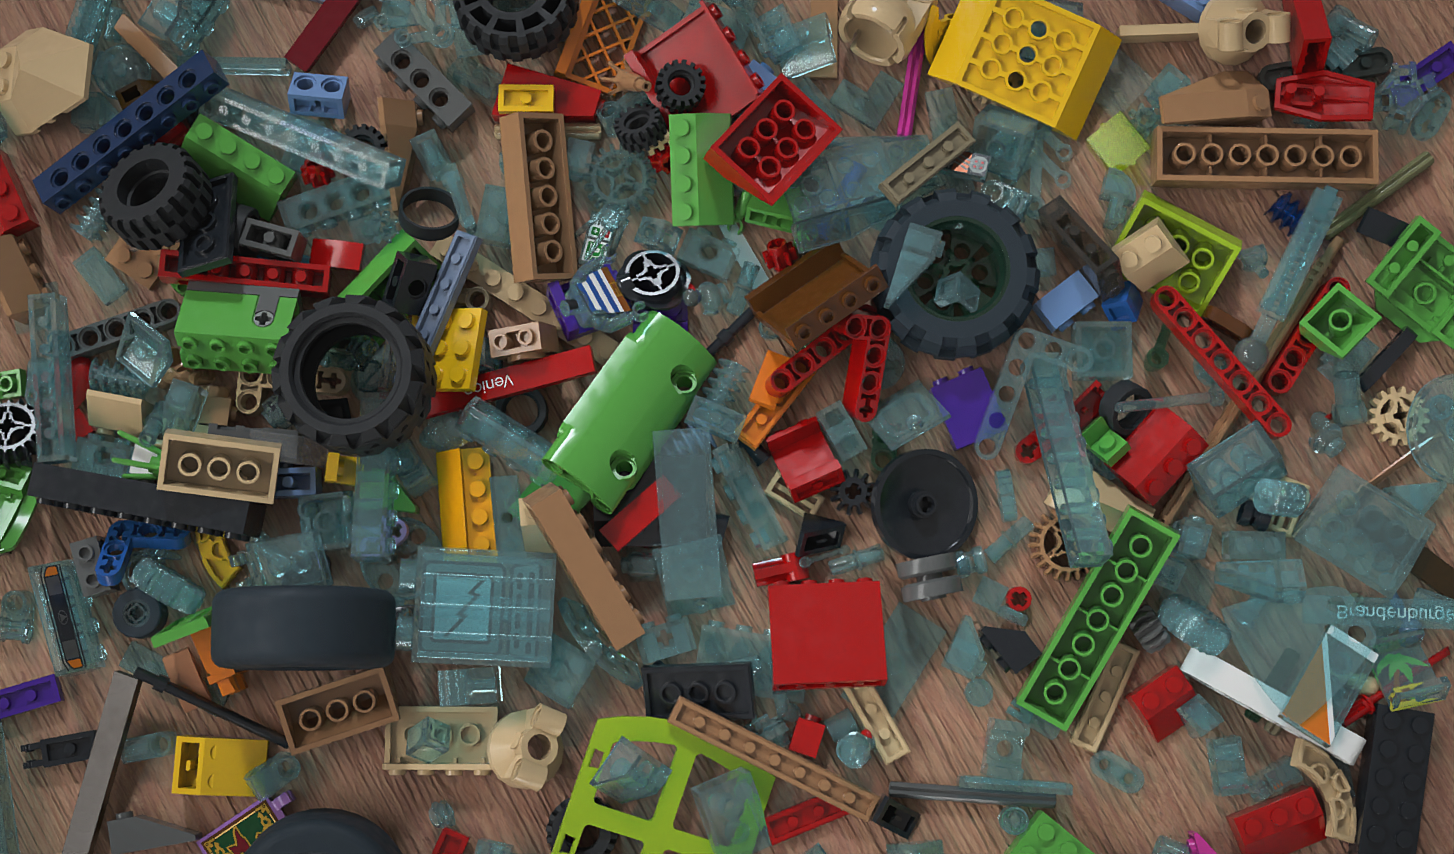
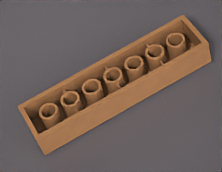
M1156 126L1151 133V187L1370 191L1379 184L1378 130Z

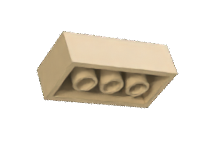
M167 428L163 436L157 489L273 504L276 494L282 443Z

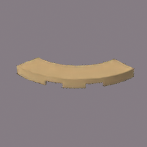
M1296 738L1290 766L1305 773L1317 786L1326 810L1325 836L1354 844L1357 827L1356 807H1353L1350 794L1351 787L1346 776L1323 749L1309 741Z

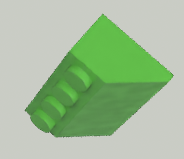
M201 113L186 134L181 146L204 170L209 179L233 172L238 177L236 202L257 209L260 217L269 223L298 179L295 171Z
M730 113L669 115L672 225L675 227L735 225L734 183L724 178L703 159L710 147L732 125Z
M401 229L337 297L345 298L348 294L363 295L376 301H382L397 250L427 256L438 265L437 275L441 264L412 236ZM401 313L405 318L409 316L408 314ZM371 335L356 336L373 352L385 341L382 338Z

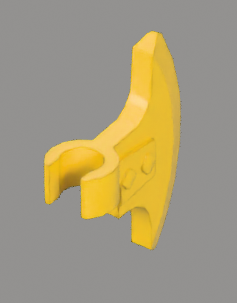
M935 5L931 6L924 31L925 54L930 65H932L954 13L944 15V19H939V7Z

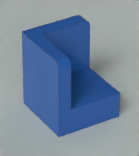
M1125 281L1107 287L1101 307L1113 327L1136 322L1143 299L1137 287L1131 281Z

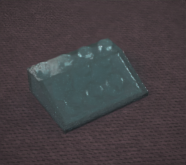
M1338 464L1296 524L1292 536L1295 541L1387 598L1392 599L1409 575L1436 523Z

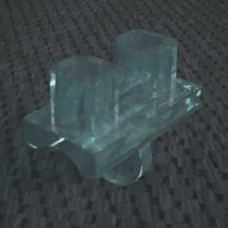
M766 713L759 718L751 719L752 722L743 726L782 747L790 744L787 733L789 729L781 714L770 719Z

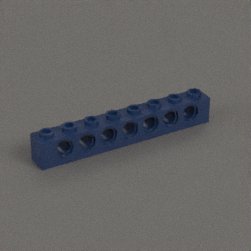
M200 50L34 178L32 181L42 203L55 212L62 214L106 180L112 168L115 169L118 166L117 162L123 157L127 158L130 152L135 149H143L144 145L155 143V141L230 85L219 63L204 50Z

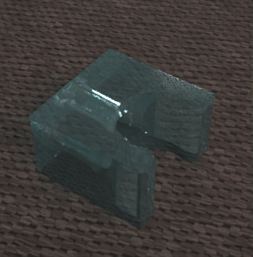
M501 666L437 671L440 707L503 701Z
M989 717L980 773L986 776L1022 782L1024 770L1021 768L1022 752L1025 738L1030 734L1031 724ZM1002 740H1007L1010 744V751L1005 756H1000L997 752V744Z

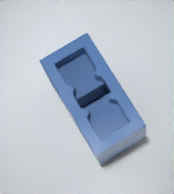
M294 72L287 93L290 114L345 119L351 98L348 77Z

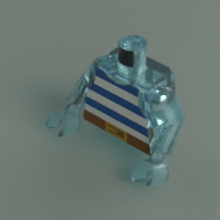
M611 244L604 245L601 248V256L597 259L593 257L577 270L569 282L570 288L565 293L566 300H562L560 303V311L563 316L574 315L581 327H593L596 330L613 333L632 324V320L644 322L649 317L648 311L641 314L637 313L638 310L646 307L644 301L635 302L632 306V312H630L631 309L618 289L608 267L602 268V264H612L616 261L617 253L611 257L604 255L611 248Z

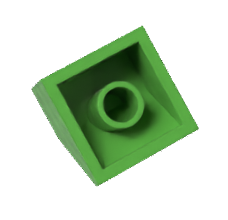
M1337 283L1299 322L1300 334L1321 351L1343 360L1382 320V317L1344 286Z

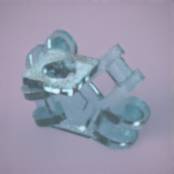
M1409 61L1408 65H1398V62L1391 64V72L1375 89L1373 112L1388 111L1382 125L1383 130L1388 131L1390 128L1397 130L1399 135H1404L1410 121L1432 97L1444 91L1442 86L1438 87L1434 79L1436 77L1434 71L1417 79L1415 61ZM1400 76H1409L1410 81L1400 82ZM1422 84L1425 85V87H1426V89H1427V91H1428V92L1425 93V94H1424V92H1423V90H1422V88H1421V86H1420V85H1422ZM1389 94V105H1383L1382 95ZM1395 113L1405 115L1402 120L1394 118Z

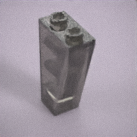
M1061 195L1038 209L1042 227L1074 268L1080 271L1097 292L1099 300L1103 303L1109 298L1116 297L1125 288L1119 257Z

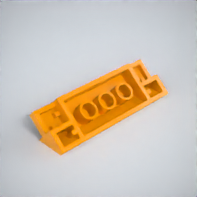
M490 447L457 448L436 453L443 561L500 564Z

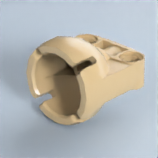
M849 0L841 13L838 23L840 37L844 43L852 41L856 32L857 35L850 48L858 57L869 63L880 66H891L895 62L898 64L908 57L925 28L931 6H938V0Z

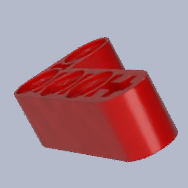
M855 310L832 326L837 333L853 339L842 409L844 413L861 422H869L876 416L891 323L887 317L868 310Z

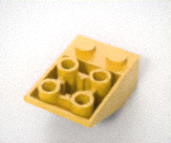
M198 735L177 736L172 793L264 797L269 741Z

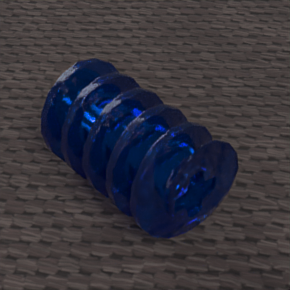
M1288 192L1281 195L1267 209L1263 216L1272 212L1273 215L1270 222L1273 223L1280 219L1281 223L1278 229L1282 230L1289 227L1286 236L1289 238L1297 234L1295 244L1298 245L1305 241L1306 244L1303 249L1305 252L1321 236L1326 223L1322 221L1314 224L1317 215L1313 214L1306 217L1309 208L1306 206L1298 210L1301 201L1297 199L1290 203L1292 193Z

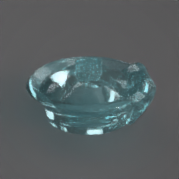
M121 44L110 47L106 51H99L92 74L95 76L98 88L106 96L118 100L115 91L137 79L150 80L151 65L131 45Z

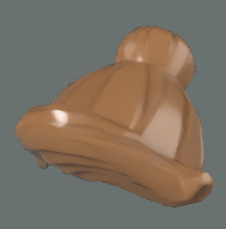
M168 346L162 349L158 359V369L154 370L151 377L152 382L158 388L168 390L172 385L183 386L192 384L197 388L199 387L198 384H211L215 381L216 374L212 369L183 367L180 357L181 349Z

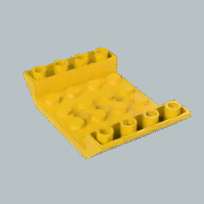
M960 0L927 75L951 86L955 84L1045 124L1051 127L1052 131L1077 141L1122 39L1103 26L1045 0ZM1034 22H1042L1045 25L1046 33L1044 36L1036 37L1032 34L1031 25ZM1024 47L1031 48L1035 54L1034 60L1028 63L1023 62L1019 56L1020 50ZM1011 73H1019L1023 77L1021 87L1013 88L1009 85L1008 76Z

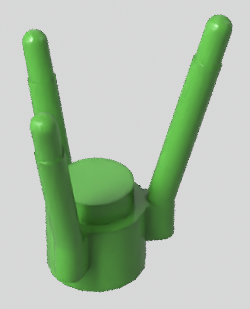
M118 430L117 434L158 455L157 457L152 456L150 463L113 457L111 459L113 463L144 468L150 472L123 474L122 478L158 480L162 450L131 434Z

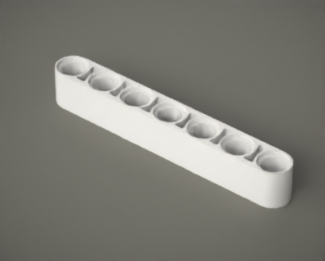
M1192 645L1180 668L1183 674L1293 735L1317 745L1326 753L1346 764L1354 766L1366 743V740L1334 722L1335 737L1330 745L1282 714L1290 697L1197 646Z

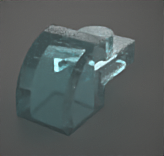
M1111 167L1104 174L1099 195L1100 200L1109 202L1103 228L1114 230L1119 223L1123 224L1127 208L1123 207V205L1131 207L1136 200L1135 186L1129 176Z

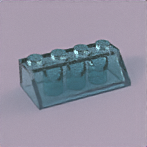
M475 396L466 405L454 427L459 431L458 434L463 439L469 442L476 441L481 444L484 452L493 457L500 456L507 461L506 465L514 471H524L530 475L529 479L538 486L542 487L549 482L553 483L557 474L546 468L541 461L552 446L551 442L478 396Z

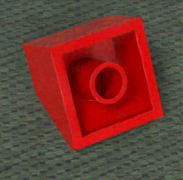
M1177 665L1167 666L1125 695V698L1157 743L1203 712L1193 687Z

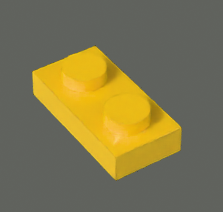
M499 84V114H513L516 112L554 113V85Z

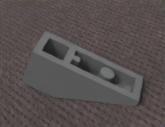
M133 811L117 813L116 819L107 821L111 854L129 853L196 841L203 838L202 832L143 814L134 816Z

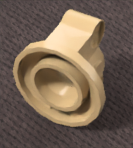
M1210 0L1200 16L1198 27L1200 46L1207 57L1218 64L1238 65L1248 61L1268 43L1290 42V12L1266 9L1261 0Z
M539 703L535 708L512 712L500 719L489 734L487 745L489 764L498 779L510 787L532 789L538 792L546 782L555 776L562 764L564 746L561 733L565 727L567 715ZM534 735L538 736L542 744V756L539 760L531 757L528 752V742Z

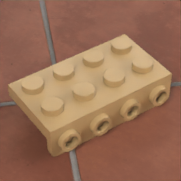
M399 706L401 719L385 724V755L382 769L389 770V775H406V770H417V775H434V770H446L445 775H462L463 770H474V775H491L492 768L488 760L487 745L489 734L499 721V706Z

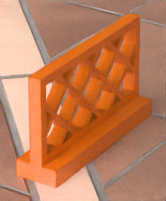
M581 0L579 10L577 11L576 24L570 29V35L566 40L553 76L602 90L603 94L608 95L609 91L617 88L616 84L614 83L612 89L604 87L597 76L611 70L615 78L617 75L616 71L609 66L595 72L589 58L603 53L608 64V61H610L607 53L608 50L620 46L624 55L633 50L651 0H640L645 2L642 11L631 15L626 5L628 0H617L607 5L604 0ZM600 1L602 7L596 9L597 4ZM622 4L627 17L614 22L608 9ZM604 11L610 24L596 29L592 21L593 15ZM639 17L637 24H635L633 19ZM629 21L634 31L633 35L622 40L616 26ZM590 26L593 32L587 34L588 28ZM612 28L618 42L604 47L599 33ZM595 35L601 49L587 55L583 42L585 39ZM630 41L628 48L626 50L624 44ZM581 50L583 57L578 58L579 52ZM586 61L591 72L590 75L582 78L572 74L575 64ZM623 61L615 64L617 67L621 66V69H626ZM594 78L595 83L589 81V79Z

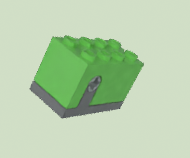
M189 281L174 329L177 346H181L180 357L183 367L271 374L273 367L277 363L273 356L279 339L290 332L287 328L288 325L304 311L300 289Z

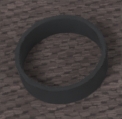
M418 187L408 191L401 198L398 220L402 229L410 236L424 241H439L453 235L458 228L460 205L457 199L449 192L436 187ZM430 200L447 206L453 212L455 218L449 224L441 227H425L412 222L405 215L404 209L414 202Z

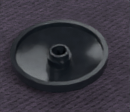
M915 449L904 452L892 459L882 469L875 481L871 495L873 523L884 543L894 552L906 558L915 560L955 552L968 539L977 519L978 496L974 481L967 469L956 458L945 452L935 449Z

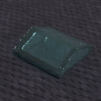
M133 311L128 312L115 359L148 386L155 388L173 363L170 341Z

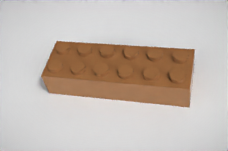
M516 112L500 117L514 283H543L556 280L562 282L577 279L578 269L564 115L558 113Z
M549 482L522 499L523 503L604 639L618 651L645 634L641 626L645 623L643 617L636 608H633L631 603L628 604L627 601L631 599L630 595L623 585L614 580L617 574L610 562H606L604 557L599 555L603 550L596 538H592L589 533H586L585 530L589 526L581 513L578 514L575 509H572L571 505L575 504L567 489L564 490L561 485L557 487L552 482Z

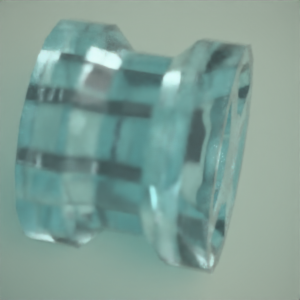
M1009 805L1004 807L999 813V825L1008 834L1020 835L1028 828L1029 817L1022 808Z

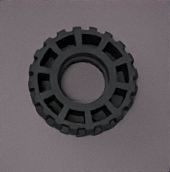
M453 0L461 30L464 31L467 40L472 45H477L478 50L485 55L492 54L494 59L502 61L512 59L513 62H522L523 59L532 58V60L541 57V54L545 52L550 53L555 50L557 44L560 41L564 42L570 35L569 28L575 26L577 11L579 10V0H537L532 6L519 12L498 10L492 6L494 0Z

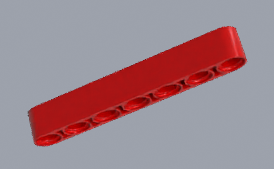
M1168 285L1158 288L1151 296L1150 307L1264 437L1269 440H1278L1291 431L1292 422L1284 410L1175 288ZM1161 294L1167 295L1171 301L1170 306L1161 305L1158 301V296ZM1178 315L1188 318V327H1181L1178 324ZM1196 336H1203L1207 340V348L1197 346L1195 342ZM1215 357H1222L1225 360V369H1218L1215 366ZM1237 377L1243 380L1244 390H1237L1233 386V378ZM1256 398L1262 402V412L1253 409L1252 399ZM1274 419L1281 423L1282 430L1280 433H1276L1271 429V420Z

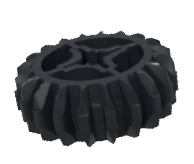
M10 397L7 403L0 401V445H2L0 446V466L4 464L8 470L11 464L14 463L20 468L24 460L31 463L32 455L40 456V448L46 447V439L49 435L48 424L39 408L35 409L32 402L25 404V401L21 398L14 403Z

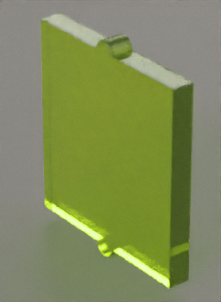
M1119 111L1106 123H1101L1100 128L1086 139L1115 177L1128 166L1135 165L1137 163L1136 160L1151 148L1122 111Z

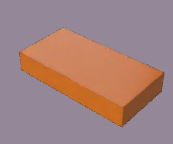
M771 350L767 351L748 401L774 411L779 397H773L766 391L765 382L778 367L790 359L789 357ZM774 378L775 386L783 389L785 382L780 378Z

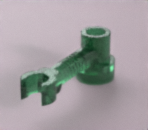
M1182 315L1177 316V321L1182 317ZM1164 323L1154 347L1145 355L1144 367L1150 372L1163 369L1169 362V354L1165 348L1171 331ZM1151 359H1155L1157 364H1154Z

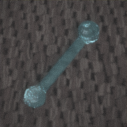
M842 545L840 549L811 558L804 556L800 558L799 565L802 568H807L811 563L840 554L848 555L851 552V548L848 545Z

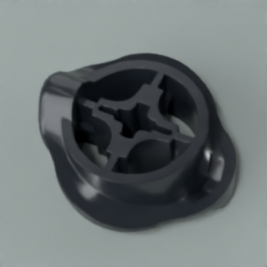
M661 250L633 252L625 259L622 268L616 276V285L624 298L631 300L642 309L651 311H666L677 307L683 300L684 294L691 283V275L688 268L683 263L677 261L672 255Z

